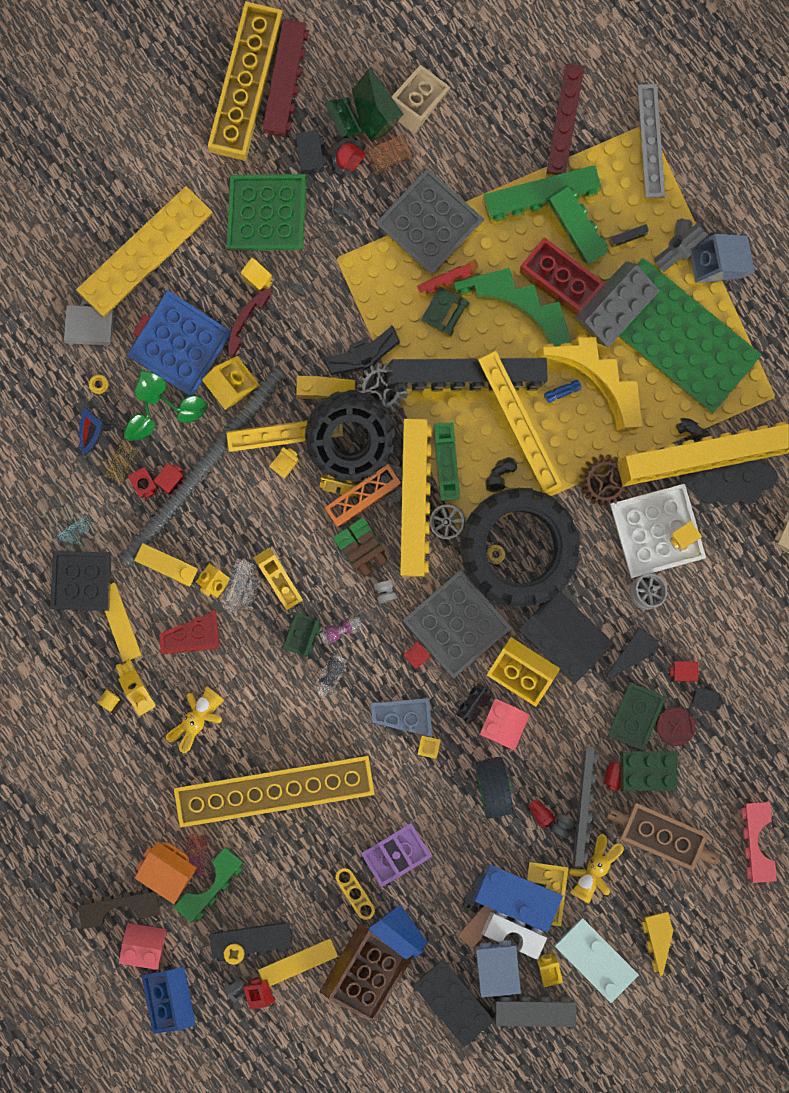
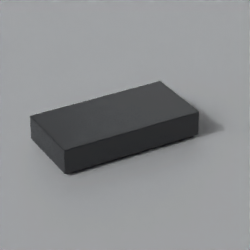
M647 224L610 237V246L613 248L646 236L649 231Z

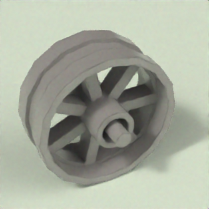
M446 504L439 506L432 512L430 517L432 532L442 539L458 537L463 532L464 524L466 523L464 512L455 505ZM447 507L453 508L449 517L445 509ZM442 509L444 518L435 515ZM456 511L460 514L461 519H453ZM434 519L442 521V524L435 528ZM455 522H462L460 530L453 525ZM444 526L445 536L437 531ZM449 526L456 532L453 536H448Z
M647 573L636 578L631 583L630 597L638 608L651 610L664 603L667 597V587L660 576ZM643 578L649 579L648 585H646ZM639 583L643 587V589H638ZM652 597L658 600L655 605L653 604ZM646 598L648 599V604L643 602Z

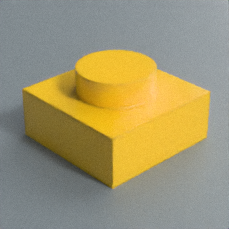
M421 736L417 755L437 759L441 740Z

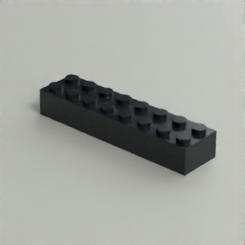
M500 358L515 391H518L519 388H526L527 391H537L538 388L548 381L547 358ZM392 359L387 365V389H393V392H404V389H412V392H422L424 389H431L432 392H441L443 389L459 392L462 391V388H469V391L472 392L481 391V388H488L489 391H493L478 359Z

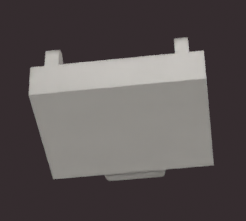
M84 298L80 306L67 305L64 332L65 343L69 345H104V347L111 345L114 310L103 318L93 307H90L91 305Z

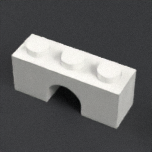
M497 911L496 914L490 912L481 934L500 942L504 941L507 934L515 932L519 935L520 939L517 950L538 960L547 940V937L542 935L543 931L532 927V930L525 928L526 923L517 919L512 922L507 919L508 915Z

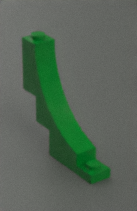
M510 267L454 282L455 294H468L471 292V289H474L476 299H489L505 303L524 313L537 325L548 344H554V347H558L563 343H571L560 302L540 306L535 285L516 289Z

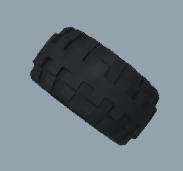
M357 390L338 391L325 399L323 398L314 410L311 411L305 429V441L311 460L321 472L327 476L334 477L336 480H352L354 482L375 475L380 468L386 465L393 452L395 431L387 409L372 395L357 392ZM344 422H358L367 429L369 435L368 442L361 450L346 453L338 450L333 445L332 433L338 425Z

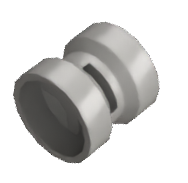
M392 580L374 584L375 591L378 592L377 600L379 604L397 599L396 593L392 589L394 586Z

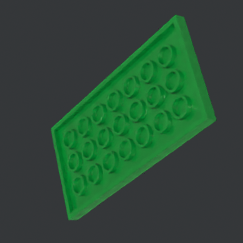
M642 258L637 265L660 291L618 337L713 414L762 354L651 263Z

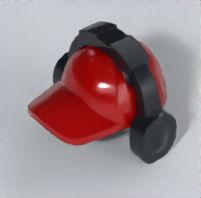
M339 137L336 139L328 153L330 155L332 172L343 179L346 174L342 169L355 170L360 161L366 156L364 152L366 145L357 138Z

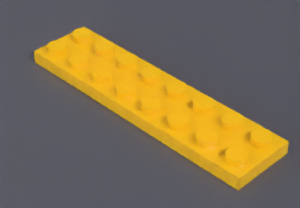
M185 186L76 289V292L104 318L188 239L213 212Z

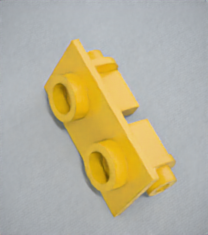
M323 473L319 488L336 494L337 487H340L339 495H343L361 482H352V480L340 481ZM353 493V494H351L349 497H351V498H353V496L357 497V494H354V493Z

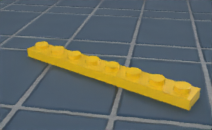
M494 349L477 358L542 491L548 494L561 487L562 484L496 350Z

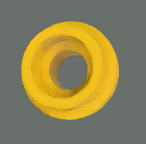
M95 375L89 381V388L95 394H102L108 389V380L103 375ZM98 381L102 382V387L100 388L95 386Z
M492 545L486 551L488 561L492 564H499L505 558V551L499 545ZM497 551L499 557L493 558L492 552Z

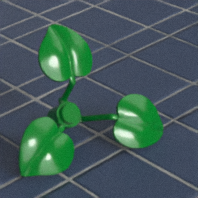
M140 370L134 393L137 399L143 401L146 414L145 416L140 413L136 414L128 421L124 430V439L127 441L141 440L153 432L155 422L149 418L148 404H156L159 398L178 412L177 419L183 423H191L198 420L206 412L208 403L200 396L190 395L180 402V408H178L162 396L166 389L165 380L153 372Z

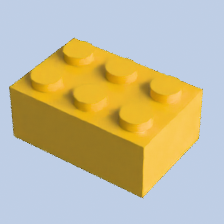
M510 637L487 673V676L536 707L555 679L560 668Z

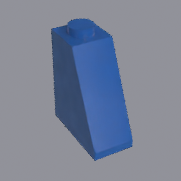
M401 904L369 928L374 935L404 959H408L412 955L416 958L424 952L422 948L428 944Z

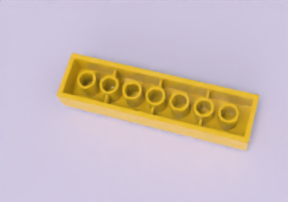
M245 1L208 142L210 153L243 161L247 159L283 20V11L280 9Z
M404 419L401 531L402 577H425V573H429V561H425V554H429V541H426V534H430V523L426 522V515H430V502H427V496H430L431 484L427 483V476H431V463H427V457H431V444H428V438H432V426L428 424L427 419Z

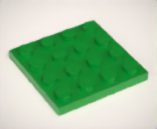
M306 174L230 175L226 249L228 251L303 250Z

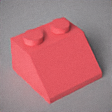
M494 699L479 735L515 751L530 715L514 706Z
M127 923L119 964L160 969L167 929Z

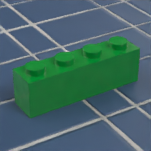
M563 186L545 199L584 263L591 264L608 252L606 248L608 246L607 242L602 236L599 237L596 232L598 230L596 224L588 219L586 215L588 211L583 204H579L576 199L578 197L576 191L572 187Z

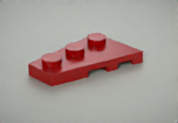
M474 259L464 266H458L448 271V273H443L419 284L417 288L420 293L425 291L428 294L437 290L436 286L440 284L447 286L453 283V279L458 276L461 279L472 275L471 271L478 267L477 261Z
M216 609L186 624L160 633L161 655L220 649Z

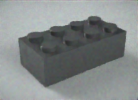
M626 261L574 318L592 337H596L598 344L609 347L660 290L637 264Z
M511 995L499 996V999H495V1025L576 1027V1002L570 996H558V1000H554L550 996H539V999H532L529 995H519V999H512Z

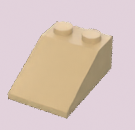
M419 65L392 96L403 112V116L398 122L412 133H415L451 87L422 65Z

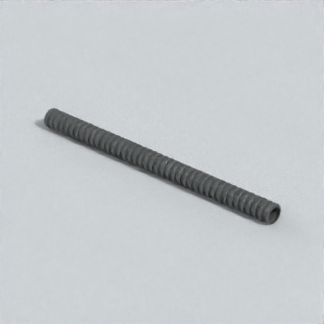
M276 367L272 368V372L268 373L269 376L264 378L265 381H261V386H257V391H253V395L249 396L250 399L245 401L246 404L241 406V410H238L239 413L234 414L235 418L230 419V424H226L227 427L222 429L223 432H220L219 437L215 438L216 441L211 443L212 446H208V451L203 452L204 455L199 457L200 460H197V464L192 466L193 469L188 471L189 474H185V479H181V484H177V489L174 488V492L169 494L170 497L165 499L166 502L161 504L162 507L158 508L159 511L154 512L155 516L150 517L151 520L146 522V527H142L143 530L138 532L139 535H136V539L131 541L132 544L127 546L128 549H124L123 555H119L121 560L129 566H134V559L141 544L148 545L153 542V538H157L156 535L161 533V528H165L164 525L168 524V520L172 519L171 516L175 515V511L180 509L179 506H183V501L188 500L187 497L191 496V492L195 491L194 488L198 487V483L203 481L202 478L207 476L206 473H210V468H214V463H218V458L221 459V455L226 453L225 450H228L226 431L241 430L249 425L248 422H251L252 417L256 416L255 413L260 411L259 408H263V403H267V398H271V394L275 393L274 390L279 388L278 385L283 383V379H286V375Z

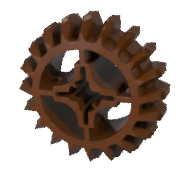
M599 454V461L594 456L592 457V464L586 461L585 463L588 468H581L585 474H579L578 476L584 479L578 485L585 486L580 490L581 493H587L585 498L587 500L591 498L592 504H595L598 500L599 506H602L604 501L606 506H610V500L613 503H617L616 497L622 500L624 497L621 495V492L628 493V490L624 488L625 486H622L617 465L618 457L615 456L611 460V455L607 454L604 459V456ZM609 465L601 473L594 472L599 466ZM614 468L619 476L618 484L613 481ZM597 476L601 478H605L606 476V479L612 484L604 483V485H602L603 482L601 481V479L597 478ZM591 477H593L597 483L595 487V493L593 492L590 485ZM609 487L615 489L612 493L608 495H600L602 492L604 493V491Z

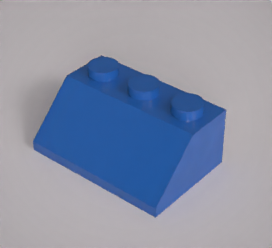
M184 967L141 975L153 1034L178 1031L196 1026Z

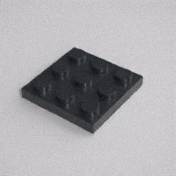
M53 551L50 609L109 611L112 553Z

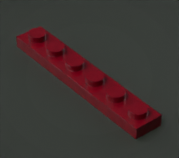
M565 65L546 174L559 175L566 173L584 66Z

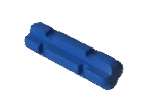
M574 380L571 384L567 383L555 388L554 391L545 392L544 397L550 403L555 401V398L559 399L571 394L572 391H579L581 384L579 380Z

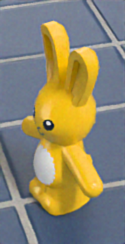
M206 686L203 696L198 701H196L192 693L187 694L186 698L193 711L187 713L182 723L166 735L168 742H174L186 732L179 745V750L182 753L190 750L195 735L203 729L204 720L214 723H221L222 721L221 716L212 713L224 702V699L208 686Z
M600 834L597 838L594 855L587 862V870L575 868L568 870L570 876L581 877L570 893L588 904L597 886L604 895L610 893V889L600 877L608 873L611 863L624 850V846L617 843L603 856L608 843L607 836L604 834Z

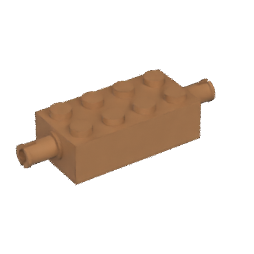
M633 803L628 814L611 807L609 812L616 815V817L610 814L607 815L606 819L622 825L623 829L619 837L620 840L688 870L694 871L699 859L713 866H716L718 861L711 859V857L719 860L720 854L704 848L709 834L638 803Z

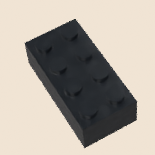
M290 922L209 934L212 959L217 958L218 962L226 961L224 951L231 944H239L243 947L244 958L249 957L250 953L257 952V956L267 955L270 953L269 950H276L277 953L288 952L289 948L293 946Z
M444 959L440 960L413 983L415 989L463 1047L494 1022V1019Z

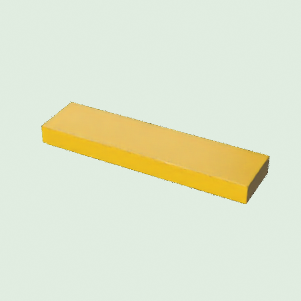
M112 583L110 584L109 611H105L122 661L126 662V660L142 656L117 585Z
M330 938L258 969L262 980H268L270 987L338 957V954Z

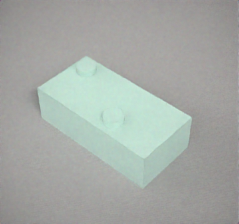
M582 917L554 944L610 1003L639 976Z

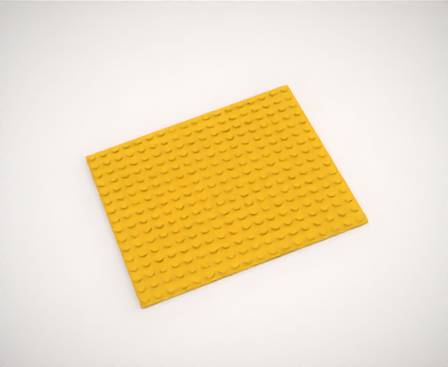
M640 126L572 155L568 159L566 172L595 165L601 184V189L597 195L592 197L584 195L578 199L579 204H583L587 209L588 214L586 215L588 219L596 224L598 228L596 232L599 237L602 236L608 245L606 247L608 252L591 264L584 263L549 205L543 206L539 211L531 212V210H527L520 216L513 217V215L505 216V219L495 222L494 219L489 221L483 200L484 194L466 201L471 208L484 218V221L432 276L388 236L337 258L339 267L372 341L392 325L399 337L400 343L381 358L383 365L385 363L389 364L392 359H477L494 349L499 358H537L536 351L541 349L542 345L548 344V342L530 318L505 303L489 299H476L474 289H471V292L468 294H455L453 284L454 282L510 267L516 289L535 285L519 273L520 266L544 237L604 283L626 261L638 264L642 258L646 259L751 346L752 344L723 281L696 283L691 257L679 259L665 272L653 260L669 247V242L674 237L677 220L682 218L690 220L693 223L692 227L696 223L663 151L665 197L645 199ZM547 167L487 193L555 175L546 174ZM647 224L649 231L646 236L613 248L610 246V237ZM476 259L478 267L471 271L472 275L463 279L458 276L453 279V283L447 286H443V284L436 286L437 290L439 287H442L470 302L468 308L464 309L456 323L452 336L450 337L422 322L421 319L437 290L428 294L425 291L420 293L417 286ZM535 285L540 306L557 302ZM453 302L442 325L447 326L458 304ZM561 305L570 340L573 341L577 339L578 335L588 334L589 337H592L574 318L575 315ZM619 337L609 347L597 343L598 357L609 356V359H617L619 379L629 378L630 381H637L642 427L635 430L617 431L614 415L601 390L589 377L566 363L547 359L548 381L538 388L537 391H527L526 388H519L516 391L562 484L561 487L548 493L550 496L584 481V479L578 476L579 474H585L581 468L587 469L588 466L585 462L589 461L592 464L593 456L599 461V454H602L604 459L607 454H610L611 460L616 456L618 457V462H620L629 452L638 451V454L645 453L646 449L657 447L658 450L665 445L672 444L691 435L686 431L682 434L678 432L676 425L681 423L680 418L692 419L699 423L697 425L702 429H706L770 401L775 397L758 359L717 410L711 414ZM574 380H579L581 384L579 391H572L571 394L559 399L555 398V401L550 403L546 401L544 397L545 392L554 391L557 387L567 383L571 384ZM462 388V391L452 392L450 389H443L441 392H432L431 389H424L422 392H412V389H404L409 391V394H403L407 401L400 400V403L403 405L402 408L407 419H427L428 424L432 426V438H428V444H431V457H427V463H431V473L438 489L439 480L434 424L449 422L454 424L460 500L444 502L447 505L459 507L464 512L466 521L471 512L482 501L498 493L487 491L485 481L492 473L491 470L495 467L497 461L506 457L513 458L517 464L516 471L500 476L505 480L506 490L518 487L533 488V490L543 493L493 391H489L488 388H481V391L476 392L469 391V388ZM609 465L599 466L594 472L601 473ZM447 507L449 513L451 514L453 508ZM457 511L453 516L454 520L461 519V516ZM508 513V514L502 516L501 518H503V517H505V516H508V515H510V514H512V513ZM455 522V527L460 530L462 522Z

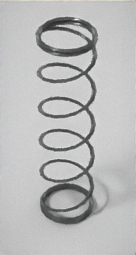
M334 205L332 213L341 225L332 222H324L322 224L323 230L333 241L322 237L313 238L315 247L323 256L312 252L303 253L304 260L314 271L301 267H296L293 270L295 276L304 286L288 281L284 283L289 290L301 297L306 296V293L301 288L310 290V288L298 277L295 269H302L319 275V272L306 260L305 254H312L329 260L317 247L314 240L323 239L339 245L326 231L324 224H332L348 230L336 217L333 210L351 221L355 219V216L350 211L340 205Z

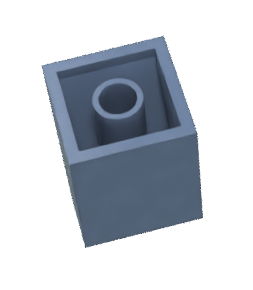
M714 234L697 244L690 256L696 283L741 279L755 273L748 236Z
M511 940L500 941V944L492 945L491 942H484L476 947L481 998L521 994L517 948L515 943H511Z

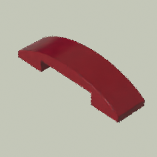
M266 289L257 294L238 315L229 339L230 358H234L243 343L238 335L255 307L263 310L272 295V290Z

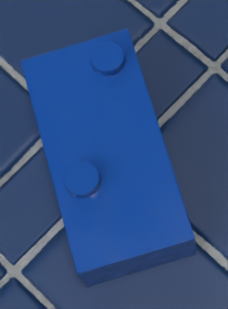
M487 864L472 900L548 933L563 895L491 864Z

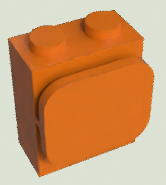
M157 842L153 848L149 846L143 857L146 859H142L136 868L138 873L135 879L175 904L184 892L197 867L189 863V858L184 852L170 843L163 842L160 844Z

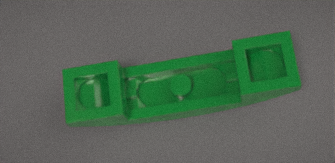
M453 422L434 424L440 499L441 501L460 500Z

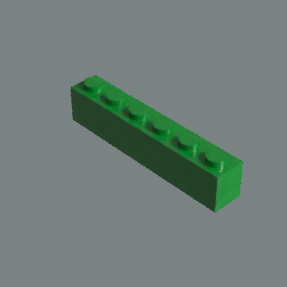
M593 165L484 194L483 200L489 221L493 219L495 222L505 219V216L513 215V217L520 216L527 210H531V212L539 211L543 206L549 205L545 198L563 186L572 187L578 195L577 200L580 196L592 197L597 195L601 189V184L596 166Z

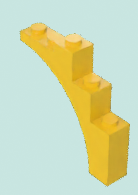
M582 334L578 335L577 339L571 341V343H563L558 347H554V344H545L536 351L537 358H547L566 363L589 377L608 401L614 415L617 431L635 430L643 426L637 381H630L629 378L619 379L617 359H609V356L598 357L596 337Z

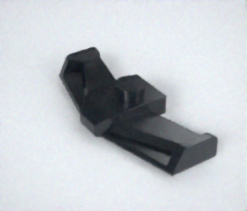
M392 325L371 343H369L366 337L349 345L352 352L324 357L323 359L331 375L359 369L367 370L371 365L375 366L379 359L400 343V340Z

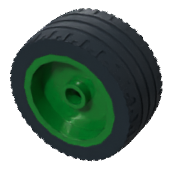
M495 757L475 762L477 780L486 818H497L514 813L512 791L503 758Z

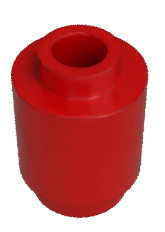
M610 761L609 766H607L603 783L607 785L606 789L618 791V788H620V763Z

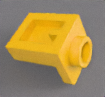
M283 447L269 467L285 479L299 462L298 454L291 448L286 450Z
M544 954L539 957L537 963L544 988L563 983L556 954Z

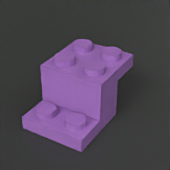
M412 823L361 853L381 887L432 857Z

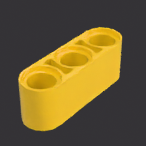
M348 868L340 869L336 874V881L356 913L364 920L372 918L375 913L374 905L353 872ZM343 871L350 874V880L346 883L341 882L339 879V875ZM353 888L359 889L361 891L360 898L352 899L350 897V890ZM363 905L371 907L372 912L370 915L364 916L361 914L360 909Z

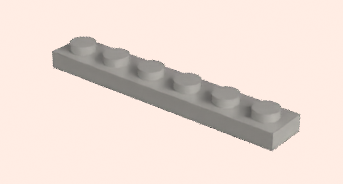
M657 84L638 85L645 199L664 198L665 189Z

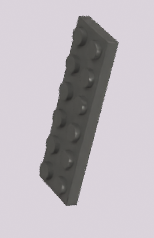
M585 747L583 749L572 862L574 866L583 867V863H587L588 851H585V843H589L590 831L586 830L587 823H591L592 811H588L589 803H593L594 792L590 791L591 784L595 783L596 772H592L593 764L597 763V752H594L593 747Z

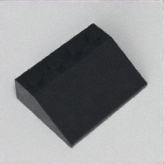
M562 592L557 593L550 600L546 601L518 630L549 662L559 667V672L573 685L614 644Z

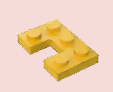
M529 862L528 881L546 884L547 889L563 895L551 924L553 926H561L569 867Z

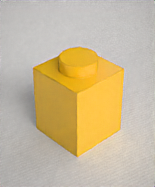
M690 521L670 535L672 538L670 542L675 549H679L681 552L702 536L692 521Z

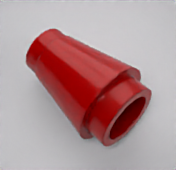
M537 799L528 805L539 827L542 826L545 829L556 820L553 816L554 813Z

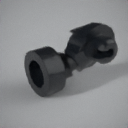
M680 418L681 423L676 425L680 434L685 431L690 433L694 443L700 442L704 437L711 436L707 429H702L697 425L699 423L689 418Z
M506 457L497 461V464L491 470L492 473L485 481L487 491L499 492L505 489V480L500 476L517 470V464L513 458Z

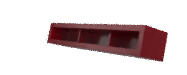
M283 19L263 124V134L286 138L287 132H291L292 121H289L290 114H294L296 103H293V97L298 95L299 85L296 82L297 77L301 78L302 74L300 60L305 58L306 48H303L304 41H308L309 30H307L306 23Z

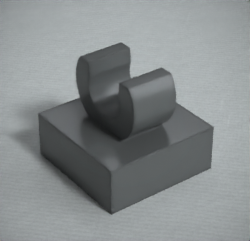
M236 975L233 976L235 979L233 984L230 985L227 981L224 982L226 987L224 991L234 1003L245 996L243 987L246 986Z

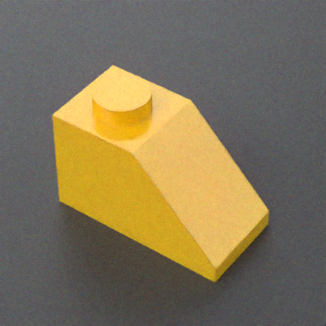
M251 258L241 271L242 281L259 293L269 289L273 283L271 281L272 275L254 258Z

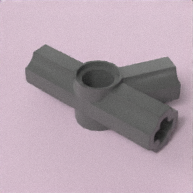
M683 218L677 220L674 237L670 240L669 247L653 259L663 272L679 259L689 258L694 251V247L709 235L701 223L698 222L692 227L693 223L690 220Z

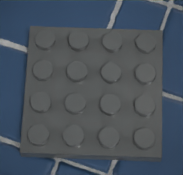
M427 168L376 222V226L432 276L484 221V218Z
M462 570L457 572L402 620L452 679L457 677L512 629L486 597L474 587L472 581Z

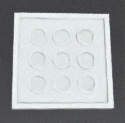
M685 484L610 504L631 579L706 558L701 538L681 552L679 549H675L670 542V539H672L670 535L690 521L698 530Z

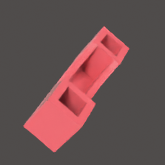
M770 802L744 804V808H741L742 820H745L746 827L743 828V838L747 839V847L744 848L745 859H749V867H746L747 879H750L752 883L777 881L775 861L766 858L758 847L759 832L765 825L772 822Z

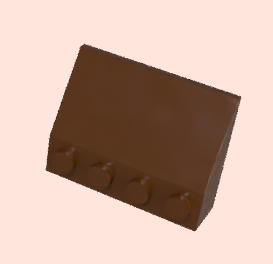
M359 923L319 992L329 1000L374 1024L412 960L413 955L408 959H404L374 935L368 927Z

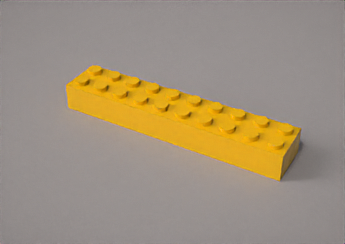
M780 422L771 428H768V425L757 427L755 431L744 429L738 431V434L735 435L724 433L719 435L720 438L715 439L712 436L704 437L700 442L695 443L694 440H688L683 442V445L669 444L660 450H657V447L646 449L645 453L638 454V451L629 452L617 464L622 486L788 454L789 424Z
M369 756L174 788L180 828L375 795Z

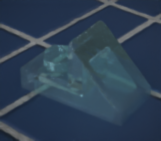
M86 515L55 535L54 538L58 542L84 547L76 534L87 532L92 522Z

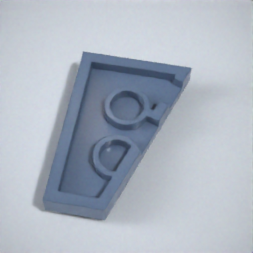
M429 698L371 703L372 723L432 737Z

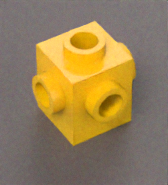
M208 564L196 580V583L201 586L200 591L209 597L212 594L218 598L231 579L211 564Z

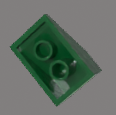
M368 69L352 89L360 127L372 142L388 134L403 116V112L372 69Z

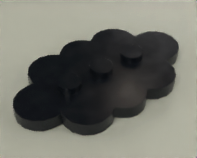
M761 459L680 476L681 482L686 486L701 472L713 487L700 500L706 504H713L719 500L727 506L734 505L738 501L747 505L755 503L761 496V490L772 488L778 478L776 470L770 465L761 464Z

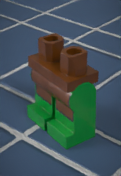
M363 517L349 526L350 531L359 544L356 543L347 528L334 536L333 541L354 570H358L365 578L373 572L368 565L369 562L374 560L380 568L388 561L383 547Z

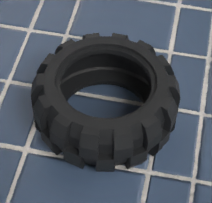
M518 487L505 489L489 496L471 512L464 524L465 527L460 541L462 565L466 575L473 582L474 587L484 596L507 606L525 607L548 601L567 586L578 566L580 559L578 557L579 546L581 543L579 531L576 530L573 517L566 508L556 501L557 499L545 492L533 490V488ZM512 512H524L539 518L547 526L553 538L554 552L549 567L537 579L527 583H514L502 578L491 567L486 554V539L491 527L499 518Z

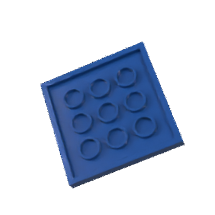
M166 290L126 356L149 371L161 376L166 382L190 396L196 392L202 379L230 337L231 331L177 295Z

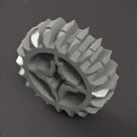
M377 363V370L371 365V373L365 370L364 374L367 377L360 376L359 379L364 382L357 385V387L362 388V391L358 392L378 394L388 413H390V409L392 412H396L395 405L402 408L403 405L400 403V400L406 402L407 399L403 397V394H409V391L397 392L394 399L388 402L393 389H385L384 393L377 391L383 388V386L387 387L384 373H387L388 363H385L383 367L381 363ZM378 375L376 385L370 387L371 381Z

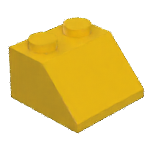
M238 356L215 366L202 379L225 410L238 404L255 391L257 386H260Z

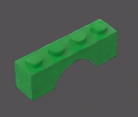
M227 847L212 862L216 871L213 886L202 894L186 892L173 907L190 923L194 920L198 922L205 914L203 909L207 905L211 907L218 899L215 895L220 890L224 892L231 884L228 880L232 875L237 877L243 870L241 865L244 862Z

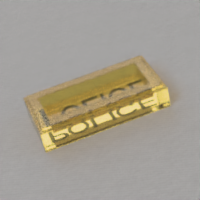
M121 441L104 476L123 484L139 449Z

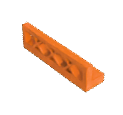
M387 464L378 470L375 475L368 477L324 508L336 526L341 527L400 487L403 482L397 477L391 466ZM388 470L393 480L388 483H381V474ZM369 482L376 484L375 492L372 494L364 493L365 485ZM353 493L360 495L359 503L356 505L348 504L349 496ZM337 504L344 505L343 514L336 518L331 508Z

